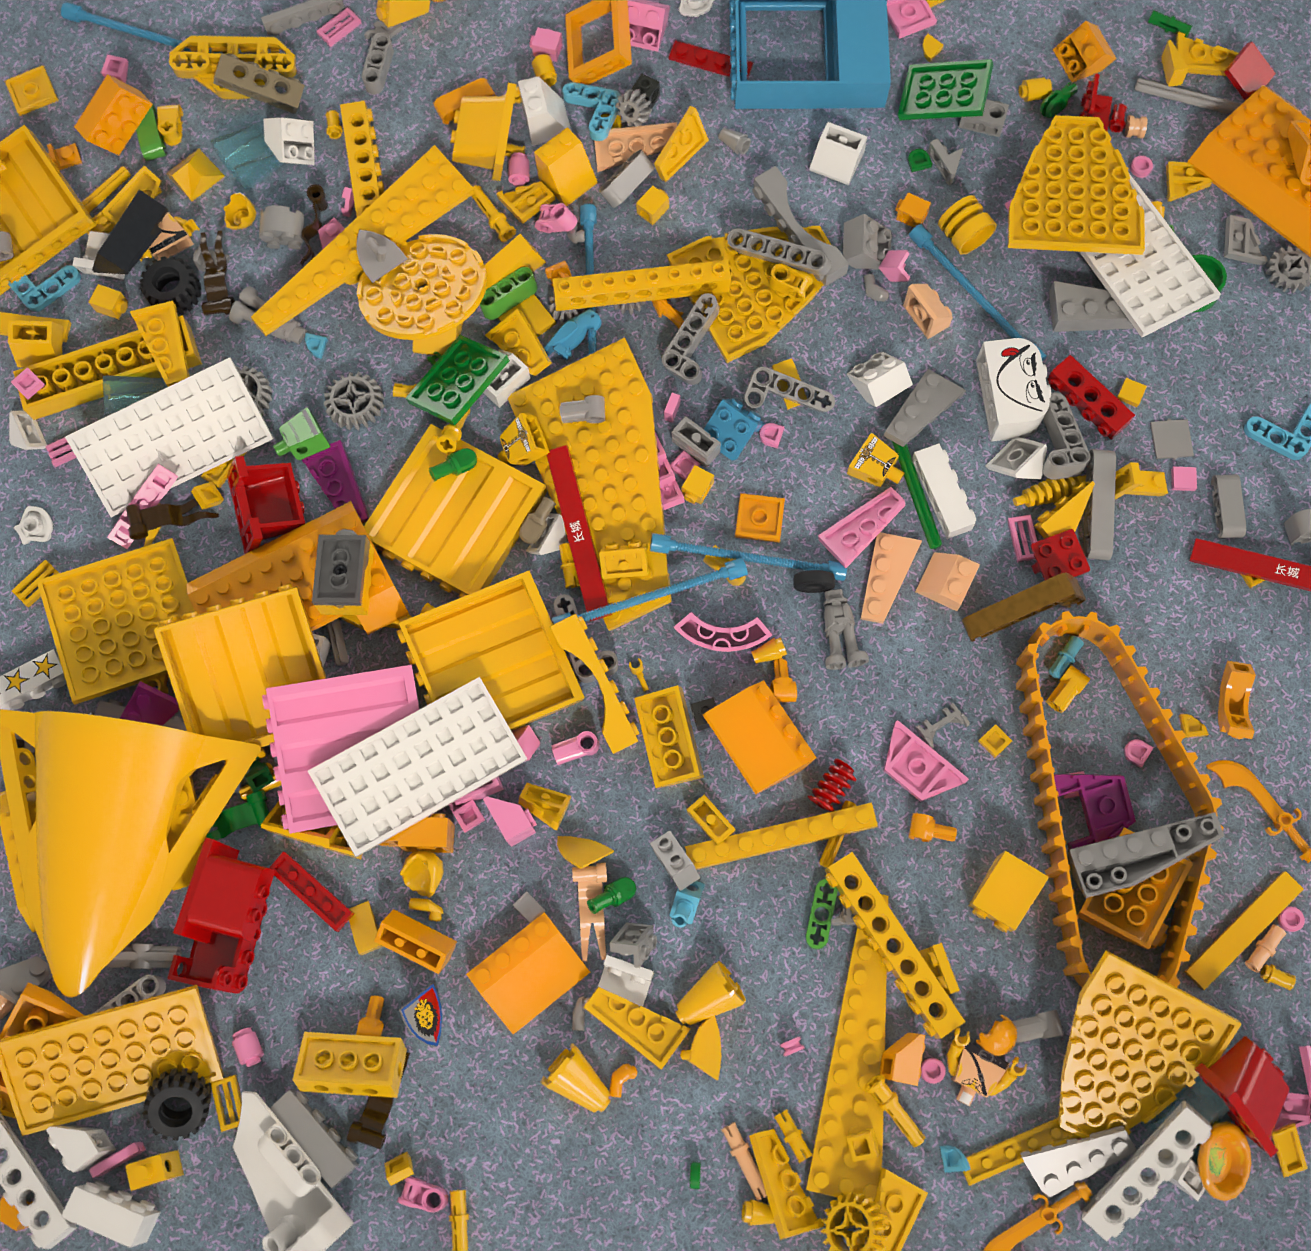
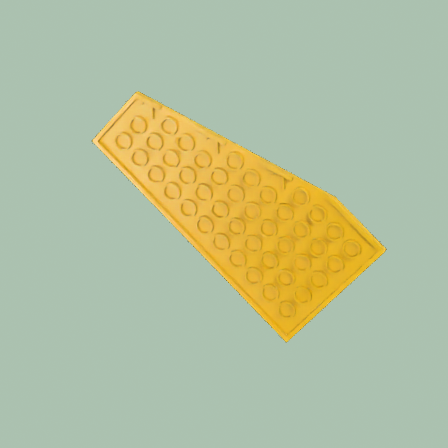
M624 337L512 393L507 398L515 417L520 413L537 417L549 450L564 445L569 447L600 569L599 551L605 547V544L619 543V546L628 545V542L641 541V544L648 543L646 551L649 568L648 575L603 579L610 605L670 586L667 554L650 551L652 533L665 535L658 449L652 404L653 396ZM591 395H600L605 398L604 422H562L560 415L561 403L585 400V397ZM547 455L535 460V463L551 500L556 503L555 509L557 514L562 515ZM671 594L630 608L627 607V609L624 608V610L621 609V611L618 610L615 613L613 612L611 616L603 618L609 631L616 629L672 602Z

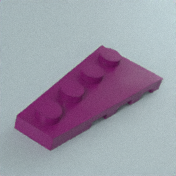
M341 440L331 443V447L302 459L335 509L351 501L362 524L368 521L370 517Z
M140 681L119 719L163 726L180 708L176 698Z

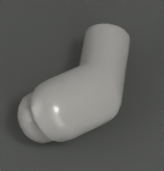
M582 996L577 999L572 1014L573 1031H584L586 1010L583 1006L590 997L585 998Z

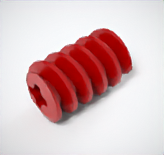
M837 758L834 759L836 766L830 765L828 768L830 773L823 774L825 781H818L817 785L820 789L813 788L812 794L814 796H808L814 804L831 812L835 811L831 803L840 804L836 796H846L842 788L851 789L847 781L856 782L857 780L853 775L855 771L847 763Z

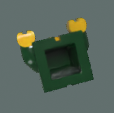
M261 747L259 755L244 775V779L253 793L274 782L272 777L274 769L271 764L261 763L259 760L266 756L263 747Z

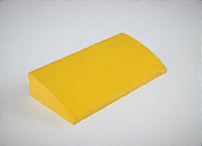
M677 685L634 698L655 788L704 778L683 689Z

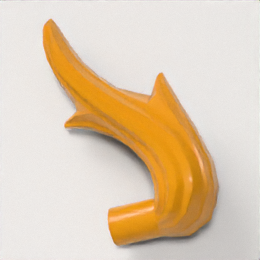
M666 299L653 300L652 304L659 318L662 315L666 316L680 329L684 322L681 317L683 312L674 309Z

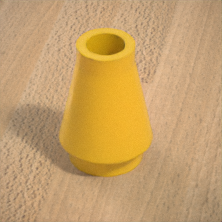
M781 637L777 639L772 638L756 650L751 651L756 664L778 660L782 656L787 655Z
M753 1199L744 1201L741 1216L742 1222L748 1223V1226L775 1224L769 1205Z

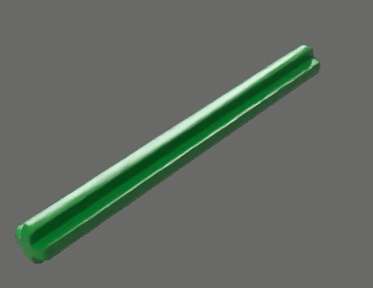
M892 441L895 452L899 455L898 461L902 471L905 473L904 477L929 548H939L942 545V541L908 446L906 444L902 447Z

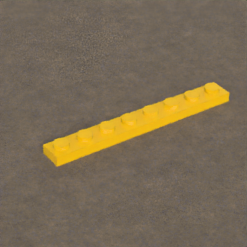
M871 802L731 835L719 845L710 840L685 846V850L694 867L698 870L877 828L878 824Z

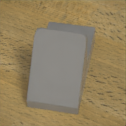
M937 138L930 142L928 154L947 184L951 185L956 175L963 148L949 154L946 146L942 145Z

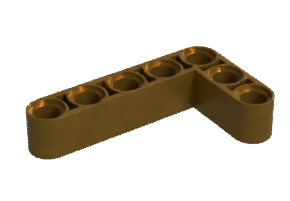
M1062 573L968 615L962 619L970 641L973 642L976 641L975 638H985L1058 604L1070 608L1072 604L1077 603L1079 605L1085 602L1086 598L1077 578L1068 573Z

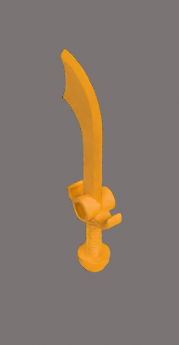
M1219 760L1206 765L1207 769L1219 776L1224 789L1230 786H1238L1250 792L1272 819L1274 827L1277 829V832H1275L1270 827H1267L1265 829L1266 833L1270 836H1276L1284 830L1296 846H1298L1299 850L1303 852V855L1299 858L1302 861L1305 860L1307 864L1311 862L1310 846L1306 844L1305 840L1301 838L1302 836L1296 832L1297 830L1292 825L1302 816L1298 808L1293 810L1296 814V819L1290 813L1284 812L1256 776L1240 763Z
M1084 1181L1081 1183L1077 1182L1074 1184L1076 1190L1050 1206L1044 1195L1035 1194L1032 1198L1034 1200L1043 1198L1044 1205H1041L1036 1212L992 1239L983 1251H1011L1017 1243L1055 1221L1059 1223V1227L1054 1230V1233L1056 1235L1060 1234L1063 1230V1224L1057 1218V1214L1067 1208V1206L1069 1207L1076 1203L1080 1198L1085 1203L1090 1200L1089 1197L1093 1195Z

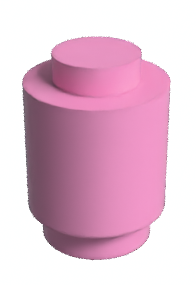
M523 153L512 154L508 161V180L516 187L524 186L530 180V162L527 159V155Z
M248 1027L232 1035V1045L240 1065L246 1064L247 1067H251L261 1062L260 1057L264 1055L256 1032H252L251 1027Z

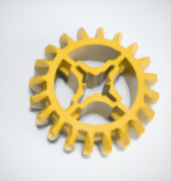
M848 1192L847 1195H839L838 1201L832 1200L830 1202L832 1208L824 1210L828 1218L820 1220L823 1224H826V1229L820 1231L822 1234L827 1235L823 1243L831 1245L829 1251H884L886 1248L882 1241L889 1239L887 1235H884V1230H887L889 1226L883 1225L882 1222L887 1216L879 1214L882 1206L879 1204L873 1205L874 1199L871 1197L865 1198L863 1193L855 1194L854 1192ZM862 1213L867 1218L868 1223L863 1220ZM853 1227L862 1228V1230H856V1232L848 1231V1229ZM869 1234L868 1241L865 1245V1238ZM842 1236L845 1237V1239H846V1241H847V1245H846L845 1242L843 1241Z

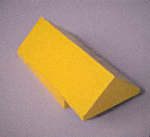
M279 801L261 824L262 829L271 833L361 860L362 854L355 857L338 825L296 833H289V829L284 830L282 815L286 814L285 805H280Z

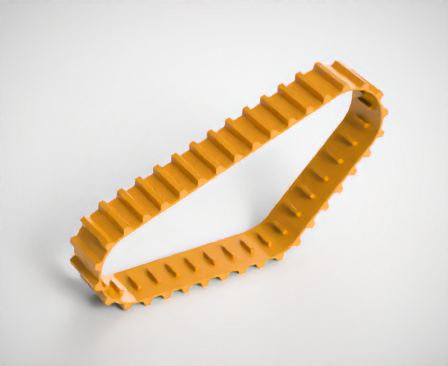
M1069 611L1061 613L1052 625L1043 622L1028 640V646L1016 661V665L1022 669L1021 678L1016 683V690L1023 691L1025 701L1019 706V710L1021 713L1028 715L1029 723L1023 728V735L1031 737L1032 747L1026 754L1028 759L1035 760L1036 771L1030 775V780L1039 785L1040 794L1034 798V805L1042 807L1044 818L1037 822L1038 829L1046 831L1047 843L1041 846V850L1043 853L1050 855L1051 867L1045 870V875L1053 878L1055 891L1048 894L1049 901L1056 902L1058 905L1059 915L1052 920L1053 925L1061 927L1063 940L1056 943L1057 950L1065 952L1068 965L1063 969L1064 975L1073 976L1076 982L1083 988L1091 973L1082 953L1081 945L1083 943L1082 939H1080L1077 922L1079 918L1075 910L1074 889H1072L1069 872L1070 864H1068L1065 848L1067 844L1066 840H1064L1061 823L1063 819L1062 815L1060 816L1057 798L1059 795L1058 791H1056L1054 779L1055 770L1052 767L1050 755L1051 745L1048 742L1046 730L1047 720L1044 718L1043 697H1041L1039 687L1040 677L1037 674L1035 662L1039 656V653H1036L1038 645L1042 647L1053 635H1058L1059 637L1064 634H1071L1083 637L1099 647L1109 661L1189 801L1194 816L1199 817L1214 812L1217 816L1216 809L1222 805L1220 798L1212 797L1206 786L1211 780L1209 775L1199 774L1193 764L1198 758L1196 753H1187L1181 741L1185 737L1183 730L1174 731L1169 719L1173 715L1170 709H1162L1156 698L1161 692L1158 688H1150L1144 679V676L1148 673L1146 666L1137 667L1132 655L1136 652L1133 645L1125 646L1123 640L1118 636L1121 628L1117 624L1109 627L1105 623L1098 621L1097 613L1090 612L1086 617H1073ZM1211 844L1187 857L1193 865L1180 888L1178 900L1174 904L1175 911L1171 926L1167 931L1169 934L1164 953H1161L1160 958L1162 960L1159 972L1155 975L1175 987H1178L1180 984L1176 976L1180 963L1189 961L1191 956L1184 950L1187 937L1194 936L1197 933V928L1191 924L1193 913L1202 910L1204 903L1198 899L1200 887L1210 882V877L1204 873L1206 863L1216 859L1217 852L1211 848Z

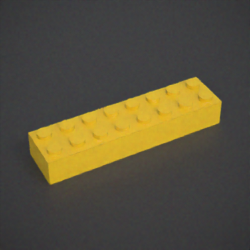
M183 315L179 316L178 320L189 369L201 365L202 362L191 326ZM139 330L28 366L45 386L29 400L19 390L18 392L23 410L33 420L162 378V375ZM27 367L13 371L14 377L16 378Z

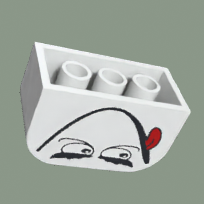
M1022 338L983 342L976 363L990 440L992 442L1009 440L1016 437H1028L1039 427L1049 408V398H1051V388L1046 383L1047 367L1042 363L1040 351L1032 342Z

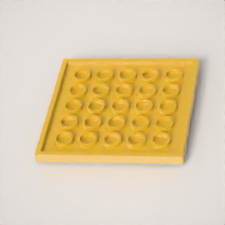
M173 538L37 580L67 687L74 705L138 684L140 681L144 682L168 674L154 628L160 626L159 621L173 618L175 622L182 620L183 614L195 611L187 595L186 584L188 581Z

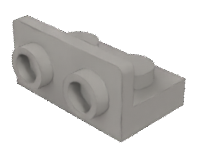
M626 922L610 942V952H617L623 956L633 954L634 967L640 968L657 945L654 925Z

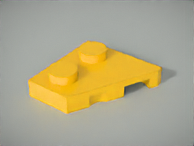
M1168 161L1166 166L1167 201L1171 202L1208 188L1213 180L1209 177L1205 178L1193 169L1194 166L1189 162Z

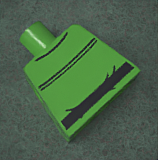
M308 407L279 428L283 440L273 445L279 457L291 451L297 460H302L331 447L319 423Z

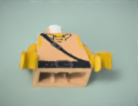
M167 212L158 224L161 230L160 235L140 258V262L147 257H154L157 261L161 260V257L164 256L168 259L170 256H174L194 245L190 239L191 233L195 230L199 231V227L192 219L187 221L178 216L172 217Z
M960 1028L955 1029V1039L952 1041L947 1052L948 1071L952 1075L951 1080L962 1086L956 1100L970 1106L975 1093L986 1098L988 1096H995L1008 1088L1018 1076H1023L1026 1073L1027 1063L1022 1068L1016 1066L1019 1062V1057H1015L1011 1067H1009L1010 1063L970 1043L969 1031H967L966 1036L960 1037Z

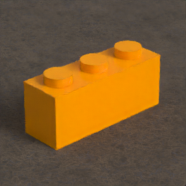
M394 909L381 922L374 942L437 974L447 965L457 944L456 940Z

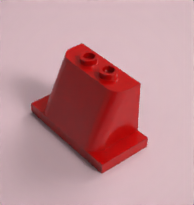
M244 456L234 457L227 480L244 554L258 548L262 540L286 534L304 525V503L299 499L300 487L298 481H295L291 463L246 466Z
M205 838L173 934L209 944L212 933L252 942L258 923L262 918L266 899L270 893L275 870L237 860L240 850L214 839Z
M1244 1036L1210 1068L1200 1063L1194 1070L1202 1081L1225 1102L1230 1109L1227 1114L1233 1123L1267 1155L1272 1157L1278 1152V1149L1270 1140V1137L1290 1088L1282 1078L1284 1076L1282 1070L1272 1063L1274 1061L1273 1057L1265 1049H1260L1253 1041Z

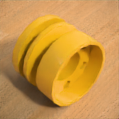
M969 195L954 203L945 211L938 222L939 228L944 231L946 237L952 238L951 243L960 255L968 254L984 244L997 228L995 221L988 213L983 212V206L978 204L979 202L974 195Z

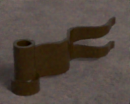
M313 184L307 189V196L313 203L315 219L313 223L306 226L301 232L302 238L308 247L307 254L300 262L301 266L310 258L311 254V260L315 257L309 241L319 234L318 230L322 227L320 211H324L328 207L325 192L318 184Z
M222 230L217 231L215 240L217 265H215L209 252L206 233H201L200 249L206 266L204 287L207 302L202 303L204 315L221 313L229 315L235 302L234 298L228 295L225 281L227 261L222 248Z
M192 499L182 505L159 504L140 510V506L137 504L126 507L130 525L128 532L132 540L146 538L149 535V530L161 526H187L200 519L218 518L219 513L200 511L188 516H182L199 505L196 499Z
M406 1052L402 1077L405 1072L408 1059L410 1056V1053ZM369 1096L360 1121H354L349 1129L347 1141L355 1144L360 1142L381 1150L386 1140V1135L382 1134V1131L389 1117L394 1098Z

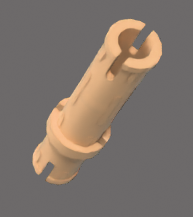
M735 1122L725 1126L721 1131L724 1133L732 1149L730 1153L732 1157H736L756 1200H761L762 1197L767 1195L760 1172L748 1150L750 1146L748 1142H744Z

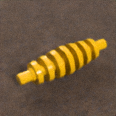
M1086 475L1056 480L1048 478L1030 488L1024 489L1021 496L1013 498V503L1015 506L1025 504L1027 507L1038 506L1043 503H1055L1063 496L1068 497L1073 493L1072 488L1081 481L1086 482Z

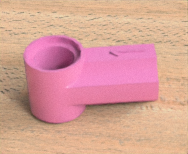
M584 731L576 737L551 745L558 765L586 755H594L600 746L595 734L589 731ZM585 739H593L594 744L591 748L585 749L582 747Z

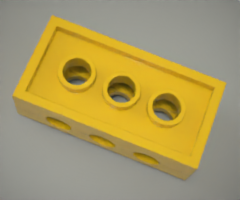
M304 1032L292 1080L299 1091L397 1098L407 1049L402 1039L396 1037Z

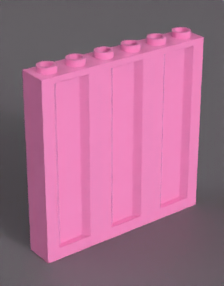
M412 665L266 688L267 694L262 695L264 709L270 710L271 718L266 719L268 733H273L275 742L270 743L272 757H277L278 766L274 767L276 781H281L282 790L278 791L280 805H285L286 814L282 815L284 830L289 829V833H296L337 825L311 779L308 770L419 710Z

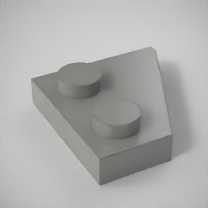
M1230 215L1226 219L1224 257L1264 265L1267 263V257L1262 256L1258 246L1261 243L1254 232L1255 228L1251 219Z
M35 956L0 969V995L16 1005L28 982L42 988L53 977L49 964Z

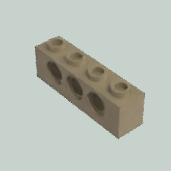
M221 53L213 83L293 114L297 113L305 86L296 78L289 77L288 79L280 76V73L275 70L269 69L267 71L260 68L254 62L248 61L246 63L229 53ZM241 71L245 76L238 78L233 73ZM262 79L265 85L259 86L254 80ZM283 87L286 93L280 94L275 88Z

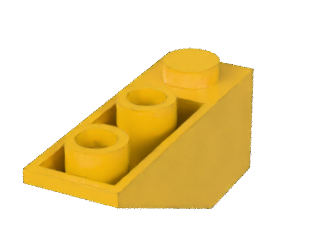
M1093 481L1079 482L1072 488L1073 493L1068 497L1063 496L1054 504L1056 507L1050 512L1045 511L1037 518L1039 522L1034 527L1044 539L1069 529H1073L1074 532L1076 531L1095 483Z

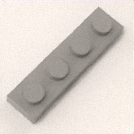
M309 0L261 17L268 36L278 35L292 27L298 28L309 21H317L323 16L337 14L340 10L345 9L342 0Z

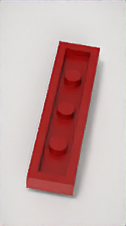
M675 40L668 56L669 60L730 77L731 64L729 55ZM747 61V80L753 67V62Z
M283 851L269 867L275 870L274 876L336 932H339L355 914L287 852Z

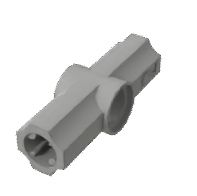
M132 944V946H126L105 967H130V969L136 970L170 968L173 956H182L181 947Z

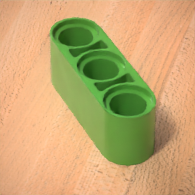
M153 103L136 129L140 148L146 161L167 156V153L165 154L163 136L158 131V119L155 116L157 112Z
M521 267L486 289L484 297L479 304L486 319L493 320L500 317L537 291L538 286L532 270L528 267Z

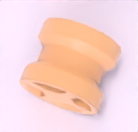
M1129 115L1126 120L1125 137L1137 136L1143 139L1147 129V117L1135 118Z

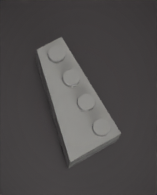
M1054 281L1048 292L1053 332L1135 329L1107 290Z

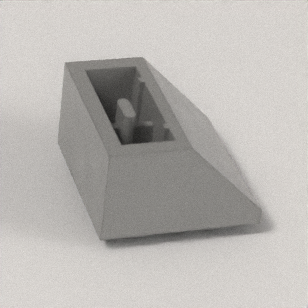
M865 214L844 222L843 256L849 265L855 269H879L888 251H891V230Z

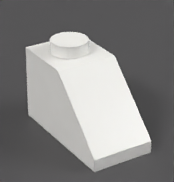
M1163 1149L1158 1153V1156L1168 1158L1171 1156L1172 1151ZM1189 1159L1186 1163L1181 1162L1175 1168L1176 1173L1169 1181L1196 1201H1199L1205 1188L1199 1176L1198 1166Z

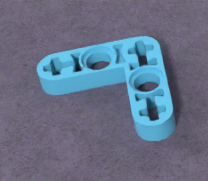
M574 82L565 84L562 89L564 101L569 104L596 109L589 124L590 138L595 141L606 139L619 111L615 106L619 102L620 93L612 89ZM589 95H596V96H597L596 98H593V99L587 98V96H589ZM604 113L610 114L608 117H601L600 115Z
M68 265L37 287L26 275L17 282L15 280L12 284L9 281L8 285L28 309L33 312H39L77 285L81 280V274L77 268ZM71 273L74 277L70 279L67 274ZM59 279H61L65 284L62 285ZM21 284H29V287L26 291L19 292V286ZM58 285V290L55 293H48L50 286ZM41 292H43L47 297L44 298ZM34 298H36L39 302L36 305L32 301Z
M1311 404L1304 411L1293 433L1261 417L1250 418L1244 425V432L1249 438L1292 460H1299L1306 455L1311 447V436H1304L1300 430L1301 427H1308L1311 430ZM1254 424L1259 425L1256 432L1252 430ZM1268 429L1269 431L1265 437L1262 436L1265 433L1264 431ZM1270 435H1279L1281 443L1276 444L1272 442ZM1287 440H1289L1290 442L1287 444V446L1283 447ZM1295 445L1299 446L1298 453L1294 452Z

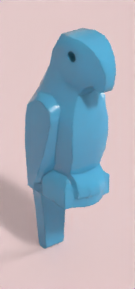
M589 309L565 322L544 347L548 357L555 351L567 361L572 356V350L583 341L587 330L594 328L597 331L601 327L602 320L595 311Z

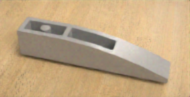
M1214 812L1070 849L1067 860L1070 864L1074 881L1084 897L1088 898L1135 886L1223 838L1224 833Z

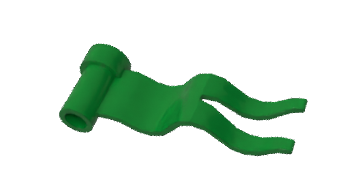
M262 790L249 794L246 797L248 802L222 811L211 827H217L218 829L208 833L206 838L217 841L237 830L257 823L261 827L262 822L269 814L265 791Z

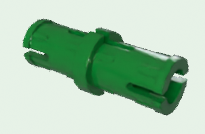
M1153 10L1148 24L1165 29L1164 32L1166 33L1169 31L1175 34L1178 32L1184 33L1186 38L1193 26L1175 19L1176 17L1173 15L1169 17L1156 10Z

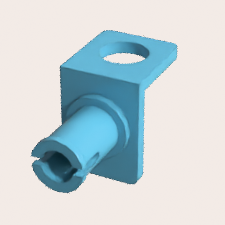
M695 881L690 884L696 887L697 891H691L687 888L681 891L677 889L670 912L672 923L676 927L681 928L686 926L687 923H693L705 887L704 883Z

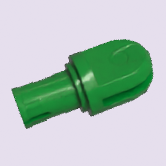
M1068 82L1061 90L1052 91L1041 104V115L1053 118L1068 105V99L1077 93V85Z
M460 449L447 455L445 462L430 467L429 473L434 481L449 474L458 476L476 466L477 455L472 449Z
M621 877L605 885L603 893L587 901L589 910L596 914L610 905L614 907L620 906L635 895L637 889L635 882L631 878Z

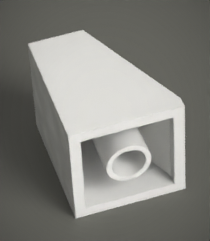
M540 77L518 81L523 112L532 146L548 142L567 127L571 130L563 99Z

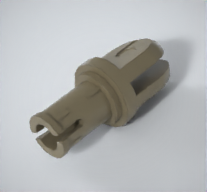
M543 497L536 511L527 515L519 530V536L524 543L532 544L537 542L547 528L546 519L556 505L551 499Z

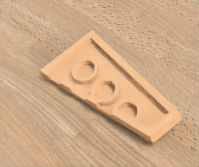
M677 122L611 129L606 139L595 141L598 172L624 164L638 150H642L646 156L661 152L675 131Z
M881 532L876 536L861 613L862 620L884 623L922 540Z

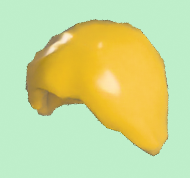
M428 850L412 852L405 859L400 871L406 886L412 891H416L419 895L429 898L434 895L444 873L442 860Z

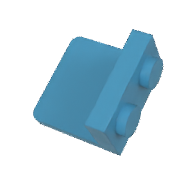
M735 398L722 400L703 429L711 435V438L714 437L721 442L720 453L730 460L738 459L754 432H759L762 426L765 425L760 420L761 416L754 411L748 412L743 408L744 404Z

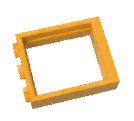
M592 0L565 14L568 72L571 81L589 85L632 64L628 0ZM612 11L614 49L583 64L581 26Z

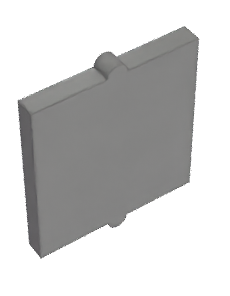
M1167 419L1166 421L1150 422L1156 459L1173 458V460H1176L1180 457L1194 456L1188 419Z

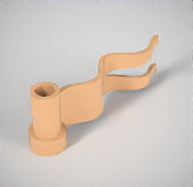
M596 863V866H586L582 869L572 867L573 882H578L582 961H587L591 923H594L601 960H605L604 909L593 914L588 908L587 901L603 893L602 882H607L606 863Z

